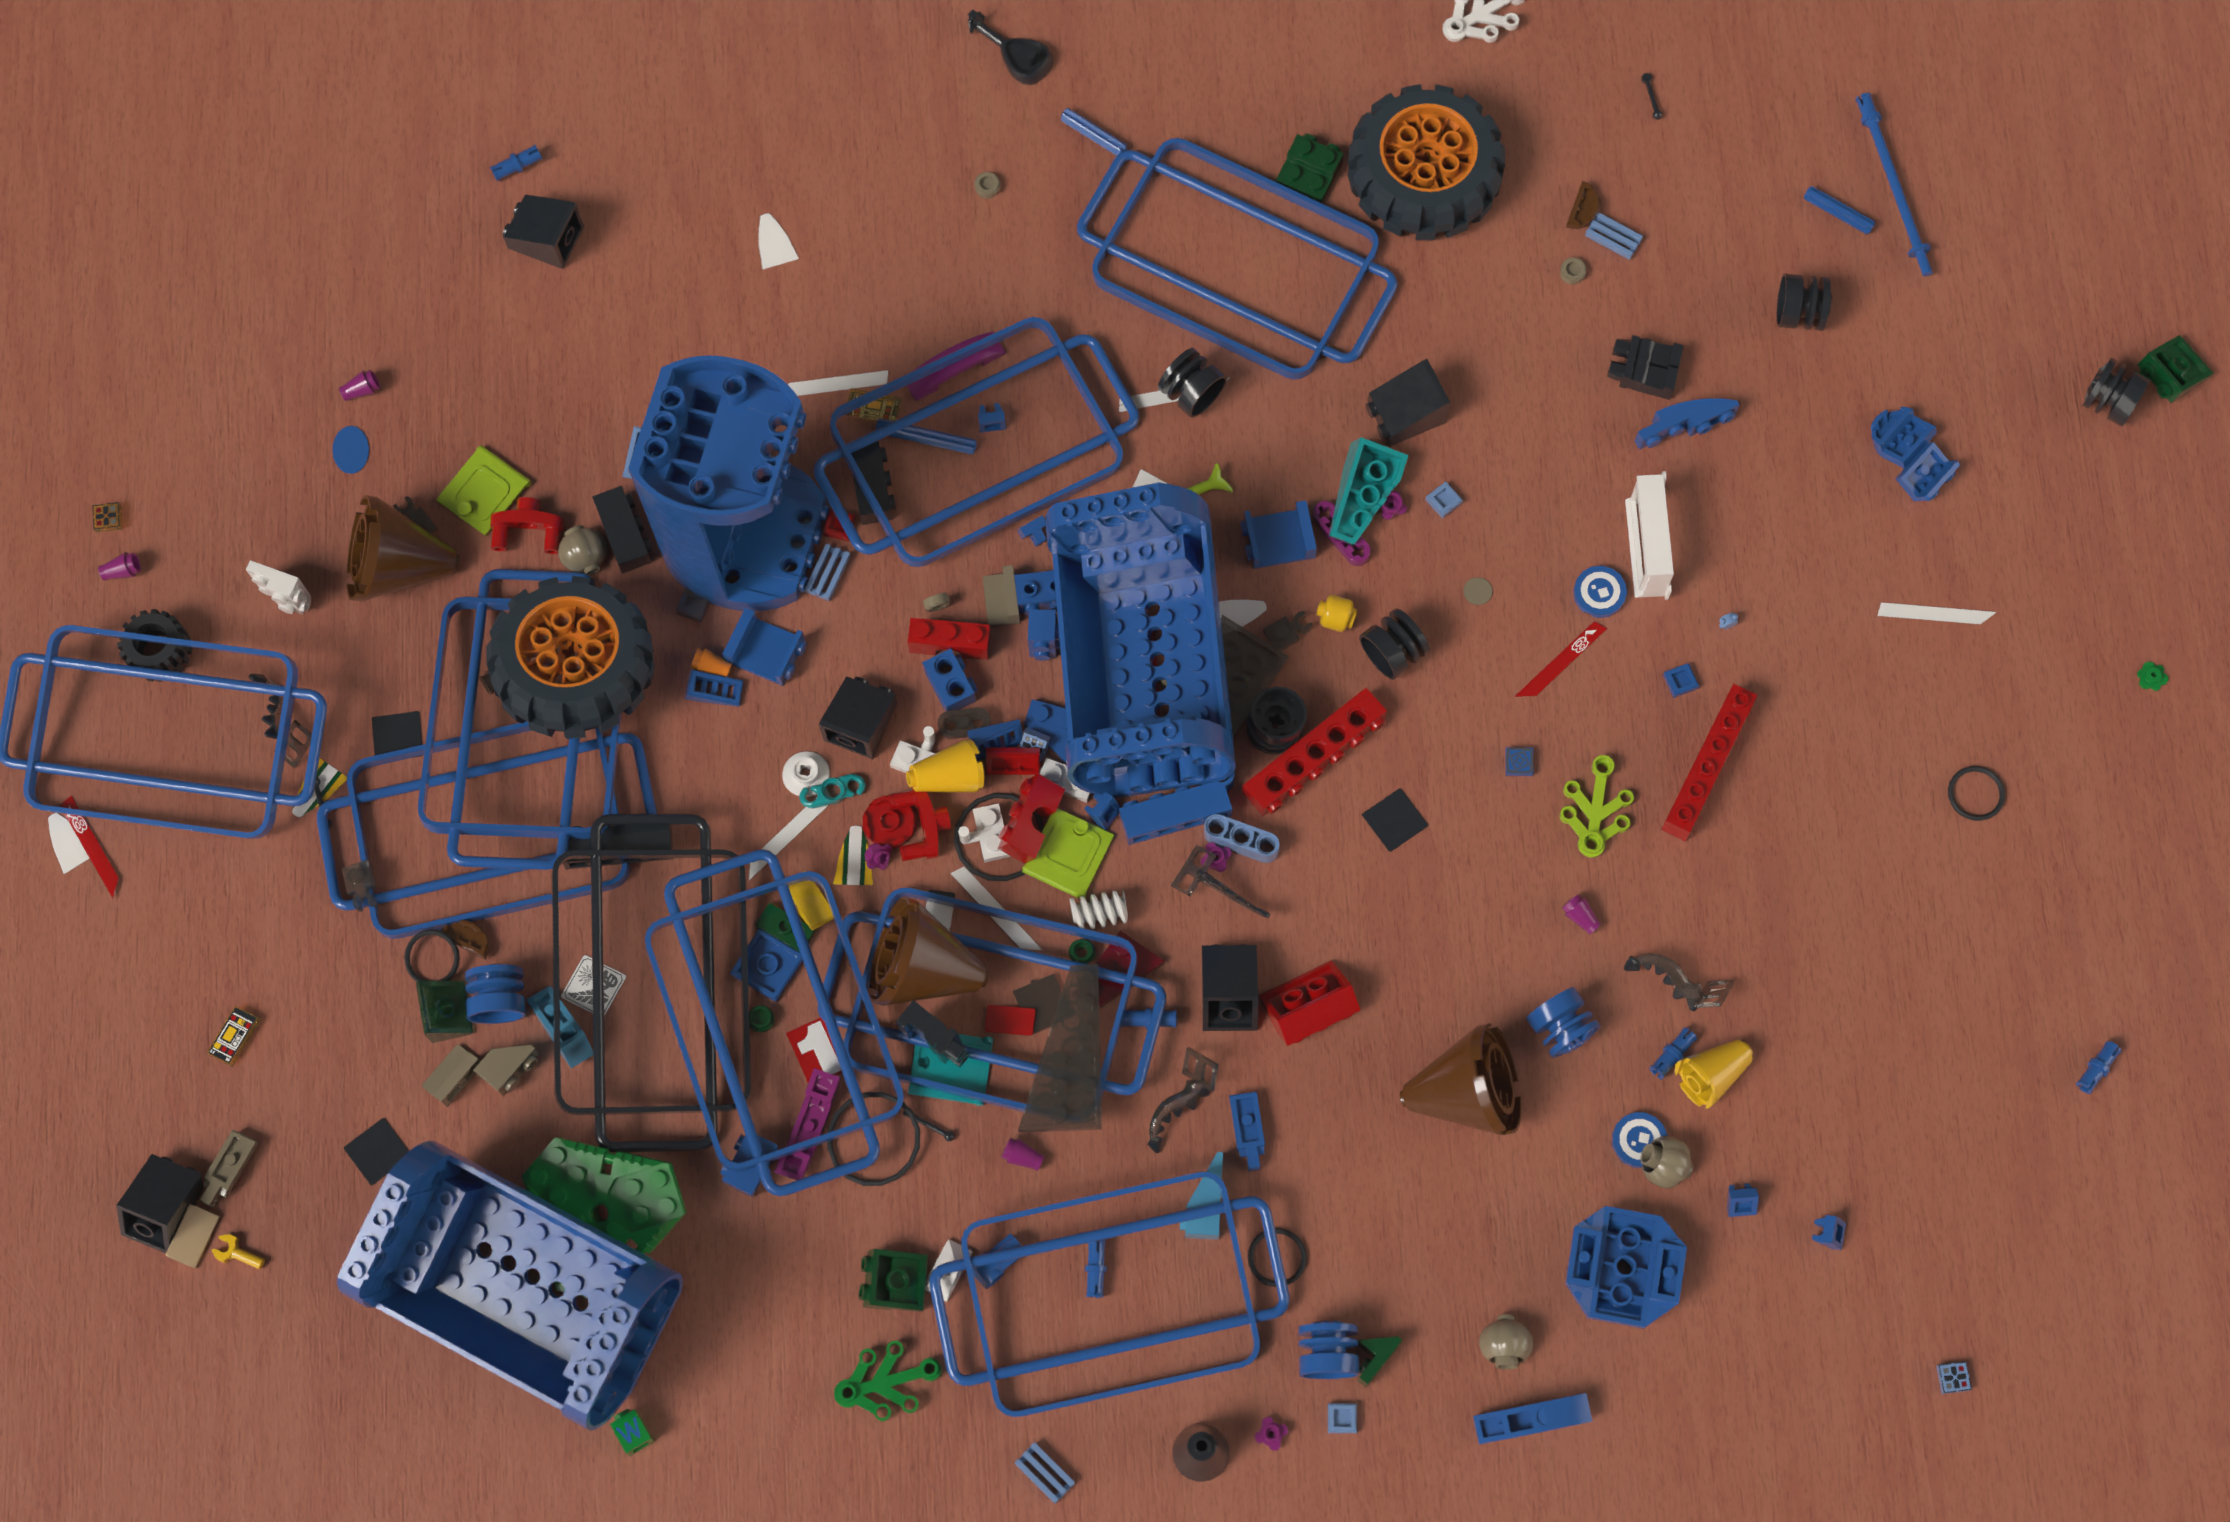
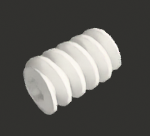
M1116 890L1112 891L1111 899L1103 892L1101 893L1100 901H1098L1095 894H1092L1089 903L1084 896H1081L1079 905L1076 904L1073 898H1069L1074 926L1077 924L1079 928L1084 929L1085 922H1088L1091 929H1095V924L1098 920L1101 926L1105 927L1108 918L1113 925H1116L1117 917L1119 916L1123 923H1127L1128 912L1124 891L1122 892V897L1118 895Z

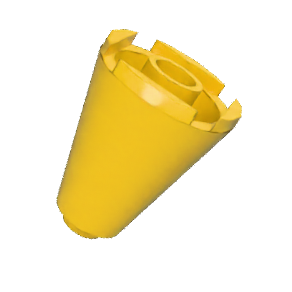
M971 739L962 740L910 765L909 771L906 772L908 786L913 787L916 792L975 793L980 791L979 789H982L984 786V770L982 762L977 763L975 754L979 753L977 746Z
M1733 1040L1682 1058L1675 1064V1075L1680 1074L1683 1082L1679 1085L1686 1096L1695 1105L1700 1107L1704 1104L1706 1105L1705 1109H1709L1716 1104L1752 1063L1753 1051L1746 1042Z

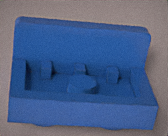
M1930 442L1923 447L1895 479L1914 502L1930 501L1938 495V489L1955 476L1956 473L1954 471L1960 466V463L1957 460L1949 461L1935 443Z

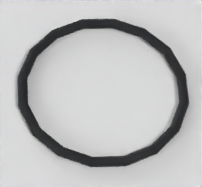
M992 793L977 798L962 811L955 825L954 846L959 860L971 873L988 881H1009L1021 877L1025 873L1021 870L1007 876L987 875L975 869L965 859L959 844V828L967 813L979 803L994 798L1012 799L1014 801H1018L1020 798L1008 793ZM1033 812L1032 814L1036 817L1040 833H1042L1044 829L1042 818L1039 814Z
M885 1092L862 1093L863 1099L883 1097L897 1103V1097ZM852 1098L848 1099L835 1112L829 1125L828 1133L834 1130L839 1116L853 1103ZM904 1102L901 1108L909 1115L915 1130V1147L908 1163L897 1174L883 1180H863L851 1174L845 1175L846 1179L863 1186H883L899 1179L913 1165L920 1149V1127L914 1112ZM833 1140L828 1141L827 1149L835 1167L840 1166L841 1164L838 1162L833 1149Z

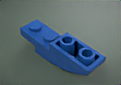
M1708 398L1668 406L1655 412L1653 424L1638 431L1634 442L1639 450L1647 446L1648 448H1653L1660 444L1663 438L1668 436L1676 437L1685 429L1690 437L1697 433L1699 435L1705 434L1713 428V425L1720 422L1725 424L1733 420L1740 404L1737 400Z
M1587 1393L1473 1416L1479 1444L1593 1421Z

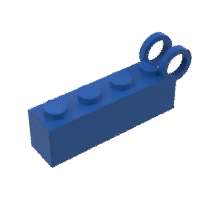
M1234 771L1229 776V779L1224 782L1203 783L1201 786L1193 788L1183 786L1176 789L1175 793L1172 794L1158 793L1149 797L1147 801L1139 803L1138 800L1125 803L1122 808H1119V816L1128 846L1204 825L1206 819L1214 814L1223 815L1228 818L1232 817V807L1227 792L1233 787Z

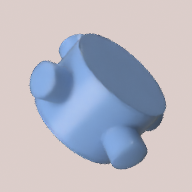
M1728 613L1719 619V627L1723 629L1734 627L1738 624V615L1736 613Z

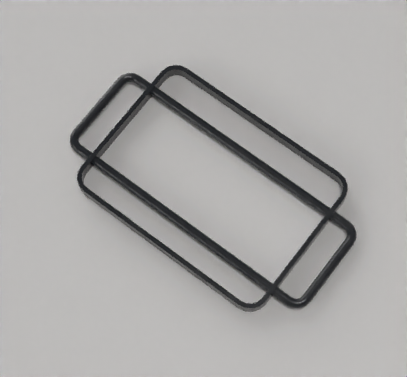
M602 815L591 826L590 850L567 851L560 855L553 865L551 880L554 1095L560 1109L568 1114L577 1116L595 1115L596 1141L601 1147L610 1148L609 1152L699 1151L713 1145L708 1129L705 1137L699 1140L614 1142L609 1140L606 1135V1115L702 1113L699 1105L606 1107L602 859L701 858V868L712 865L711 858L730 859L738 856L729 850L711 849L709 824L699 815ZM606 825H695L700 830V850H602L601 831ZM569 859H591L594 1108L571 1107L566 1104L561 1094L558 869L563 862ZM744 865L737 867L739 893L746 891ZM712 876L701 879L702 905L712 902ZM745 900L739 902L743 1094L747 1101L751 1090ZM712 911L702 915L703 978L715 1010ZM704 1015L706 1107L717 1136V1112H731L737 1110L735 1103L717 1105L716 1047Z

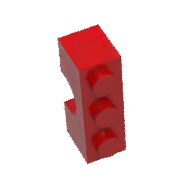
M910 618L907 641L909 653L936 655L937 650H948L951 648V650L959 652L962 658L989 659L990 625Z
M1040 774L1029 779L1026 778L1019 789L1021 793L1019 800L1010 809V821L999 834L1001 841L997 849L1024 864L1036 859L1045 835L1034 828L1031 821L1032 813L1035 812L1044 818L1055 813L1065 788Z

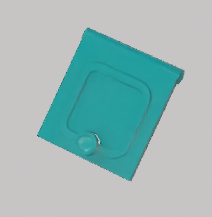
M959 1034L963 1045L984 1051H992V1037L982 1038ZM915 1045L911 1076L985 1094L990 1063L968 1058L959 1068L950 1060L946 1064L942 1063L930 1048ZM909 1083V1095L984 1106V1102Z

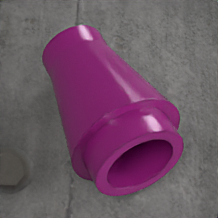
M363 370L345 385L339 387V391L343 399L348 401L375 394L376 390L380 389V384L372 370L367 372Z
M124 552L104 565H100L98 571L103 581L135 577L136 573L141 572V565L135 553Z
M1576 894L1562 907L1566 912L1564 915L1584 929L1589 935L1601 925L1585 897L1581 898L1579 894Z
M1010 1137L1001 1158L1007 1160L1006 1163L1038 1171L1044 1155L1039 1154L1019 1138L1015 1140Z

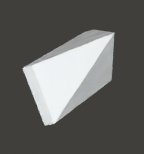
M948 1239L925 1282V1291L931 1293L929 1278L932 1271L938 1265L964 1259L962 1245ZM968 1249V1251H969V1256L971 1257L972 1254H973V1251H971V1250ZM964 1270L946 1274L941 1278L944 1301H948Z

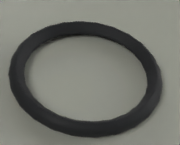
M1970 766L1959 770L1952 777L1948 786V798L1950 804L1959 815L1966 819L1982 821L1990 819L2001 810L2005 800V789L2003 783L1994 772L1984 767ZM1968 772H1981L1990 776L1999 789L1998 804L1991 812L1984 815H1973L1963 811L1954 798L1953 790L1957 779Z
M429 929L421 931L412 937L405 949L404 960L407 972L417 983L436 987L447 983L456 974L460 955L457 944L447 933ZM426 935H437L444 938L450 944L454 953V963L451 971L447 976L438 981H427L420 978L414 972L410 963V953L413 945L417 940Z
M1275 1228L1276 1234H1283L1293 1239L1301 1253L1299 1269L1292 1277L1286 1279L1287 1285L1295 1282L1304 1272L1307 1262L1306 1249L1296 1234L1283 1228ZM1263 1231L1250 1244L1248 1264L1252 1274L1259 1281L1276 1287L1275 1281L1263 1277L1254 1265V1250L1259 1241L1265 1237Z

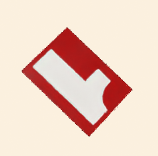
M821 1017L786 1033L808 1083L814 1068L835 1076L843 1073L825 1021Z

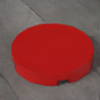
M881 796L874 799L867 807L862 816V827L867 839L873 844L877 843L881 846L889 844L892 849L905 845L912 838L916 829V816L911 806L891 810L888 796Z

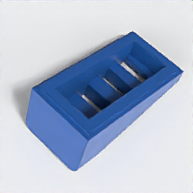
M691 670L688 675L684 699L739 707L744 680ZM696 681L701 682L700 692L695 691ZM707 682L712 683L710 694H706ZM718 684H723L721 696H716ZM729 685L734 686L732 699L727 698Z
M1020 719L967 731L968 738L975 743L979 751L978 754H975L976 761L986 759V747L1011 748L1020 744L1023 735ZM1014 731L1015 735L1009 736V732Z

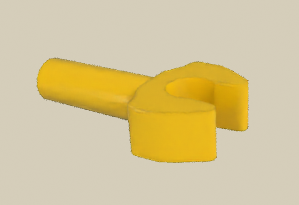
M231 1234L218 1237L229 1244V1249L226 1252L212 1249V1253L217 1260L227 1264L229 1260L235 1258L259 1270L263 1267L265 1259L239 1248V1238Z

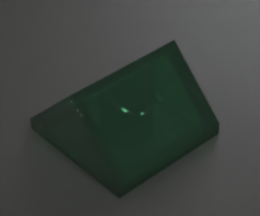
M465 981L416 982L424 1035L432 1043L473 1034L472 1022L467 1019L466 1001L468 998Z

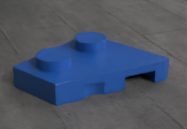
M1032 699L1024 727L1050 736L1048 748H1051L1066 763L1065 747L1068 743L1066 709Z

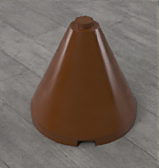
M369 495L363 496L360 505H366L364 513L356 512L348 550L347 573L351 574V579L354 584H347V594L350 600L363 602L452 575L454 570H458L460 555L456 554V550L380 498Z
M905 896L897 901L890 912V915L896 917L889 927H883L871 965L868 987L875 989V996L869 995V1000L872 1003L887 1006L912 1002L913 1000L919 1001L977 992L981 987L984 988L987 985L989 972L986 971V965L917 900Z
M1491 1023L1475 1027L1404 1084L1403 1090L1400 1091L1402 1105L1411 1112L1497 1135L1515 1133L1521 1122L1522 1102L1521 1097H1515L1513 1082H1517L1519 1079L1511 1050L1498 1027L1489 1028L1492 1027Z

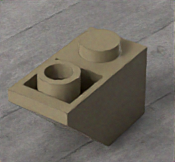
M532 1045L491 1049L476 1066L474 1072L504 1096L506 1092L510 1093L516 1088L520 1081L518 1078L525 1070L528 1072L535 1066L539 1053Z

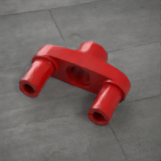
M532 497L518 498L516 510L500 511L491 515V550L497 552H505L507 550L508 529L545 530L544 553L556 555L559 550L561 532L564 531L565 520L560 516L541 512V501Z
M911 787L912 790L888 794L891 810L913 805L916 808L918 807L923 830V842L899 847L902 862L924 857L927 860L938 858V832L951 829L947 806L933 808L928 793L916 792L913 787Z

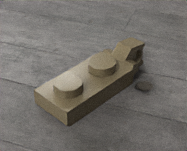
M235 1130L230 1132L204 1176L206 1180L203 1186L207 1189L200 1201L214 1208L221 1196L226 1198L259 1143Z

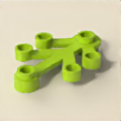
M1606 755L1596 757L1591 769L1596 776L1592 805L1581 792L1578 782L1568 781L1563 788L1564 795L1567 798L1573 799L1589 819L1588 830L1576 817L1577 812L1572 806L1562 808L1559 815L1560 820L1565 824H1569L1579 837V851L1589 858L1601 855L1605 848V841L1618 832H1626L1630 826V819L1625 815H1619L1615 818L1613 824L1599 832L1602 820L1621 807H1629L1634 800L1633 793L1630 790L1624 789L1619 792L1616 798L1603 806L1606 779L1614 770L1613 760ZM1604 765L1607 771L1600 772L1597 767ZM1574 786L1577 792L1570 793L1567 787ZM1627 795L1630 801L1623 802L1620 796ZM1569 811L1573 814V817L1567 819L1563 813ZM1617 821H1625L1626 827H1619ZM1593 841L1596 844V848L1590 849L1586 843Z

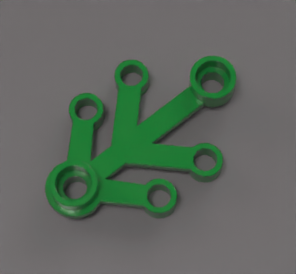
M891 1341L886 1348L887 1354L873 1379L861 1383L868 1368L873 1366L877 1360V1356L872 1349H864L859 1355L860 1362L851 1378L842 1380L836 1385L834 1398L844 1408H852L858 1405L874 1414L878 1421L885 1422L891 1417L890 1407L883 1403L876 1404L864 1395L876 1392L901 1406L906 1413H915L919 1408L918 1400L911 1395L905 1396L891 1387L920 1378L927 1382H934L941 1376L942 1367L936 1359L926 1358L920 1363L919 1367L888 1375L896 1360L904 1353V1347L899 1341ZM893 1345L900 1346V1352L896 1355L890 1353V1348ZM866 1353L873 1355V1360L869 1363L863 1361V1356ZM933 1364L935 1371L932 1374H927L925 1372L926 1365ZM846 1388H851L853 1390L852 1397L844 1398L843 1391ZM910 1399L914 1400L915 1407L911 1410L906 1409L905 1402ZM880 1408L888 1410L886 1417L880 1418L877 1412Z

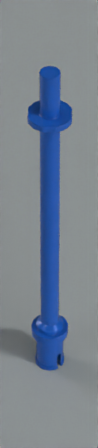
M1871 93L1861 94L1862 99H1860V96L1855 98L1862 115L1861 123L1863 126L1868 127L1910 239L1912 248L1908 251V256L1910 258L1916 257L1923 277L1929 276L1933 271L1926 253L1930 251L1931 247L1927 243L1922 244L1879 126V122L1882 119L1881 114L1876 111Z

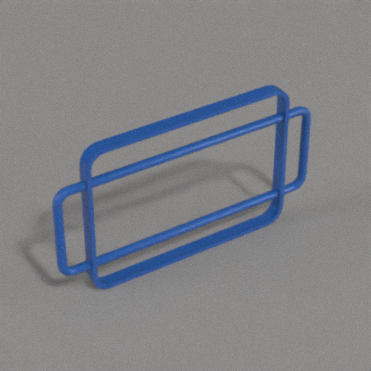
M1180 138L1169 139L1163 142L1153 158L1134 150H1125L1119 153L1114 158L1077 224V233L1080 238L1100 249L1092 265L1093 280L1099 288L1293 380L1308 376L1316 366L1321 355L1340 363H1351L1357 360L1397 289V279L1393 272L1373 262L1379 245L1378 236L1374 229ZM1172 150L1184 151L1365 236L1370 240L1372 249L1367 258H1363L1163 164L1161 160L1166 153ZM1127 160H1132L1146 166L1147 169L1107 238L1104 240L1088 232L1087 225L1123 163ZM1155 171L1361 268L1320 342L1113 244ZM1107 253L1112 254L1315 352L1305 366L1301 368L1288 367L1105 280L1098 272L1099 267ZM1369 271L1384 278L1387 282V287L1353 349L1348 353H1342L1327 346L1366 273Z
M1031 317L839 406L834 410L830 421V432L838 448L818 458L813 472L849 540L857 551L871 555L893 546L897 555L904 563L913 567H922L1112 476L1119 469L1123 457V450L1117 437L1134 429L1139 422L1140 414L1107 354L1095 337L1080 334L1061 342L1048 321L1042 318ZM1037 328L1042 330L1053 345L1049 349L845 444L837 430L836 422L843 415L1026 329ZM1085 344L1092 349L1128 411V421L1111 429L1067 351L1079 345ZM1059 355L1103 433L898 532H894L851 453ZM1109 442L1115 453L1116 461L1111 466L925 556L916 557L908 554L900 543ZM842 457L845 459L887 537L872 544H866L861 540L824 473L826 465Z
M495 569L487 572L482 577L478 597L456 598L450 601L444 608L420 783L418 815L423 826L430 832L449 834L447 854L456 865L463 867L550 870L553 869L557 858L568 851L569 838H590L591 827H570L580 738L569 739L559 827L461 823L487 610L510 611L508 602L511 599L489 598L490 585L494 580L498 579L544 581L557 577L558 582H572V576L591 578L585 573ZM464 609H476L450 822H436L428 819L425 813L449 624L451 617L456 612ZM620 723L612 727L603 815L611 814ZM609 825L603 827L601 834L605 831L607 827H609ZM460 835L558 838L557 852L551 859L463 856L458 852Z
M65 625L56 629L50 635L46 655L23 653L12 662L0 725V762L12 769L26 770L23 785L24 796L33 808L39 810L246 839H259L267 835L272 829L278 804L301 806L312 797L327 714V703L324 696L318 691L297 687L298 668L295 662L289 656L276 651ZM70 633H85L281 659L287 667L286 686L61 657L58 656L61 640ZM32 663L44 665L29 756L28 760L10 757L8 745L21 670L25 664ZM63 667L284 696L269 791L263 792L40 762L55 668ZM295 698L312 700L316 704L304 787L297 796L279 794ZM38 772L264 802L266 803L263 823L257 830L253 832H239L48 806L38 801L35 795Z
M527 721L523 724L516 723L472 733L471 744L532 730H530ZM595 728L597 739L580 742L578 754L599 749L607 783L609 761L606 747H610L611 735L604 737L603 733H600L599 728ZM619 733L618 745L628 743L633 748L646 814H657L642 742L636 735ZM461 736L434 742L433 753L460 747ZM425 744L363 758L355 762L347 774L349 795L328 800L319 807L317 826L331 901L337 908L344 911L369 907L373 925L384 937L401 939L414 936L424 930H440L445 925L448 926L452 923L460 922V920L474 922L552 904V894L396 930H388L381 926L377 904L530 870L486 868L375 894L359 804L420 790L421 779L357 793L356 779L363 770L369 767L424 755ZM568 745L470 767L467 770L466 779L566 757ZM456 771L430 776L429 788L455 782ZM614 790L612 801V814H619ZM347 806L352 808L367 896L351 900L343 899L340 894L327 820L330 811ZM556 853L534 857V859H551ZM622 864L621 871L615 878L602 882V892L613 890L626 881L629 875V864ZM591 885L558 892V902L591 895Z
M764 849L754 850L672 878L664 890V898L670 916L657 920L647 929L645 935L646 951L720 1163L733 1171H743L757 1166L765 1189L776 1196H787L873 1165L880 1153L879 1141L873 1126L894 1118L901 1110L904 1096L827 880L819 873L812 871L801 872L785 878L777 856L771 851ZM759 860L768 862L775 880L774 882L680 912L675 897V891L678 887ZM802 881H814L825 892L897 1094V1104L889 1112L870 1118L788 887ZM778 890L860 1122L764 1155L684 921ZM674 925L754 1158L746 1162L735 1163L729 1161L722 1153L651 946L652 936L663 927ZM863 1130L869 1146V1152L865 1157L785 1185H777L773 1181L768 1162Z
M900 888L889 894L884 902L881 915L865 911H855L849 913L843 919L848 936L852 925L856 922L877 925L862 977L867 991L869 988L871 965L884 926H890L894 919L889 917L894 903L904 896L1119 946L1126 949L1131 955L1130 966L1126 974L951 932L966 947L1124 984L1099 1078L966 1046L967 1052L970 1054L969 1058L1095 1088L1096 1092L1093 1103L1086 1113L1069 1115L897 1073L900 1082L912 1083L951 1095L1070 1124H1083L1094 1118L1099 1110L1104 1091L1120 1095H1132L1143 1087L1166 1004V992L1160 983L1152 979L1135 976L1137 955L1129 941L1109 934L913 888ZM839 932L823 983L829 1001L845 950ZM1132 986L1152 991L1156 998L1134 1081L1130 1084H1121L1108 1081L1107 1077ZM858 991L851 1018L834 1014L837 1025L847 1028L844 1045L853 1069L861 1073L891 1080L888 1070L860 1064L851 1057V1046L856 1031L875 1035L871 1023L859 1020L864 1002L860 991ZM818 1004L817 1010H818L819 1016L823 1019V1016H822V1013H821V1010H820V1007H819V1004ZM880 1025L885 1038L929 1048L928 1044L916 1034L911 1039H908L900 1030Z
M1210 1172L1187 1174L978 1220L971 1223L962 1236L964 1259L938 1265L932 1271L929 1278V1287L949 1377L961 1386H973L990 1382L993 1399L997 1408L1003 1414L1010 1417H1022L1245 1367L1257 1358L1260 1350V1339L1256 1323L1282 1316L1290 1303V1294L1269 1205L1257 1196L1229 1200L1224 1182L1217 1175ZM1205 1177L1214 1180L1218 1184L1223 1202L978 1256H969L968 1236L974 1228L982 1225ZM1249 1207L1257 1208L1260 1212L1279 1297L1276 1306L1254 1312L1232 1216V1211ZM1225 1213L1247 1313L993 1369L972 1268ZM962 1270L967 1271L987 1371L969 1375L962 1374L958 1369L941 1289V1278L944 1275ZM1250 1325L1253 1349L1251 1354L1241 1361L1021 1410L1006 1408L999 1398L996 1380Z

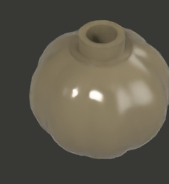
M583 525L567 530L564 533L565 537L560 542L558 556L563 566L574 572H585L586 575L598 572L600 570L599 565L604 561L608 552V544L604 535L593 528H584Z
M1672 1136L1658 1137L1652 1143L1647 1144L1642 1150L1640 1161L1643 1173L1650 1183L1661 1188H1673L1679 1185L1693 1171L1688 1146L1683 1141Z
M1499 1315L1497 1316V1321L1487 1325L1482 1330L1479 1338V1347L1484 1357L1489 1362L1495 1363L1497 1369L1510 1370L1518 1368V1363L1526 1361L1533 1350V1339L1530 1331L1523 1324L1514 1321V1316Z

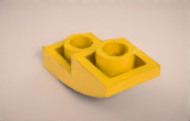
M802 881L788 886L799 915L812 931L834 919L828 902L814 881Z

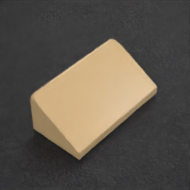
M190 1204L166 1252V1256L196 1269L220 1217Z

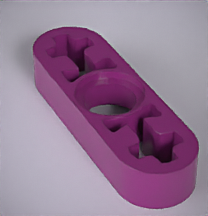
M1328 501L1317 503L1313 509L1314 523L1350 564L1354 566L1366 564L1370 556L1368 543L1360 536L1353 546L1358 551L1363 550V557L1359 555L1354 557L1353 547L1347 542L1330 537L1331 527L1328 528L1330 521L1325 516L1320 518L1321 510L1323 512L1329 511V519L1332 521L1335 506Z

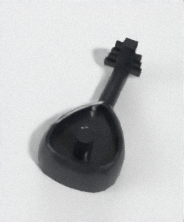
M973 9L969 12V19L967 20L969 23V33L972 34L977 30L1000 47L1005 66L1013 78L1022 84L1034 85L1048 74L1053 65V55L1047 46L1032 39H1005L983 23L986 17L982 12H976Z

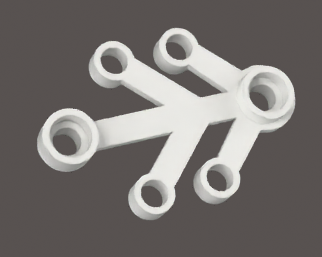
M1454 0L1453 17L1444 22L1443 34L1452 42L1460 41L1467 36L1484 39L1488 43H1493L1498 37V29L1495 26L1504 27L1510 31L1515 30L1518 27L1519 17L1515 13H1508L1505 16L1492 13L1508 3L1520 5L1525 0H1492L1484 6V0H1474L1472 13L1464 18V5L1469 0ZM1507 20H1514L1515 23L1509 24ZM1476 22L1489 24L1484 29L1471 26ZM1453 26H1456V27H1459L1460 29L1454 30V29H1452V27H1453ZM1493 32L1495 35L1488 36L1486 33Z

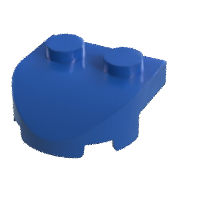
M1900 407V410L1892 412L1884 410L1876 416L1871 424V436L1876 452L1884 459L1902 468H1905L1937 433L1936 426L1916 417L1914 410L1908 407Z

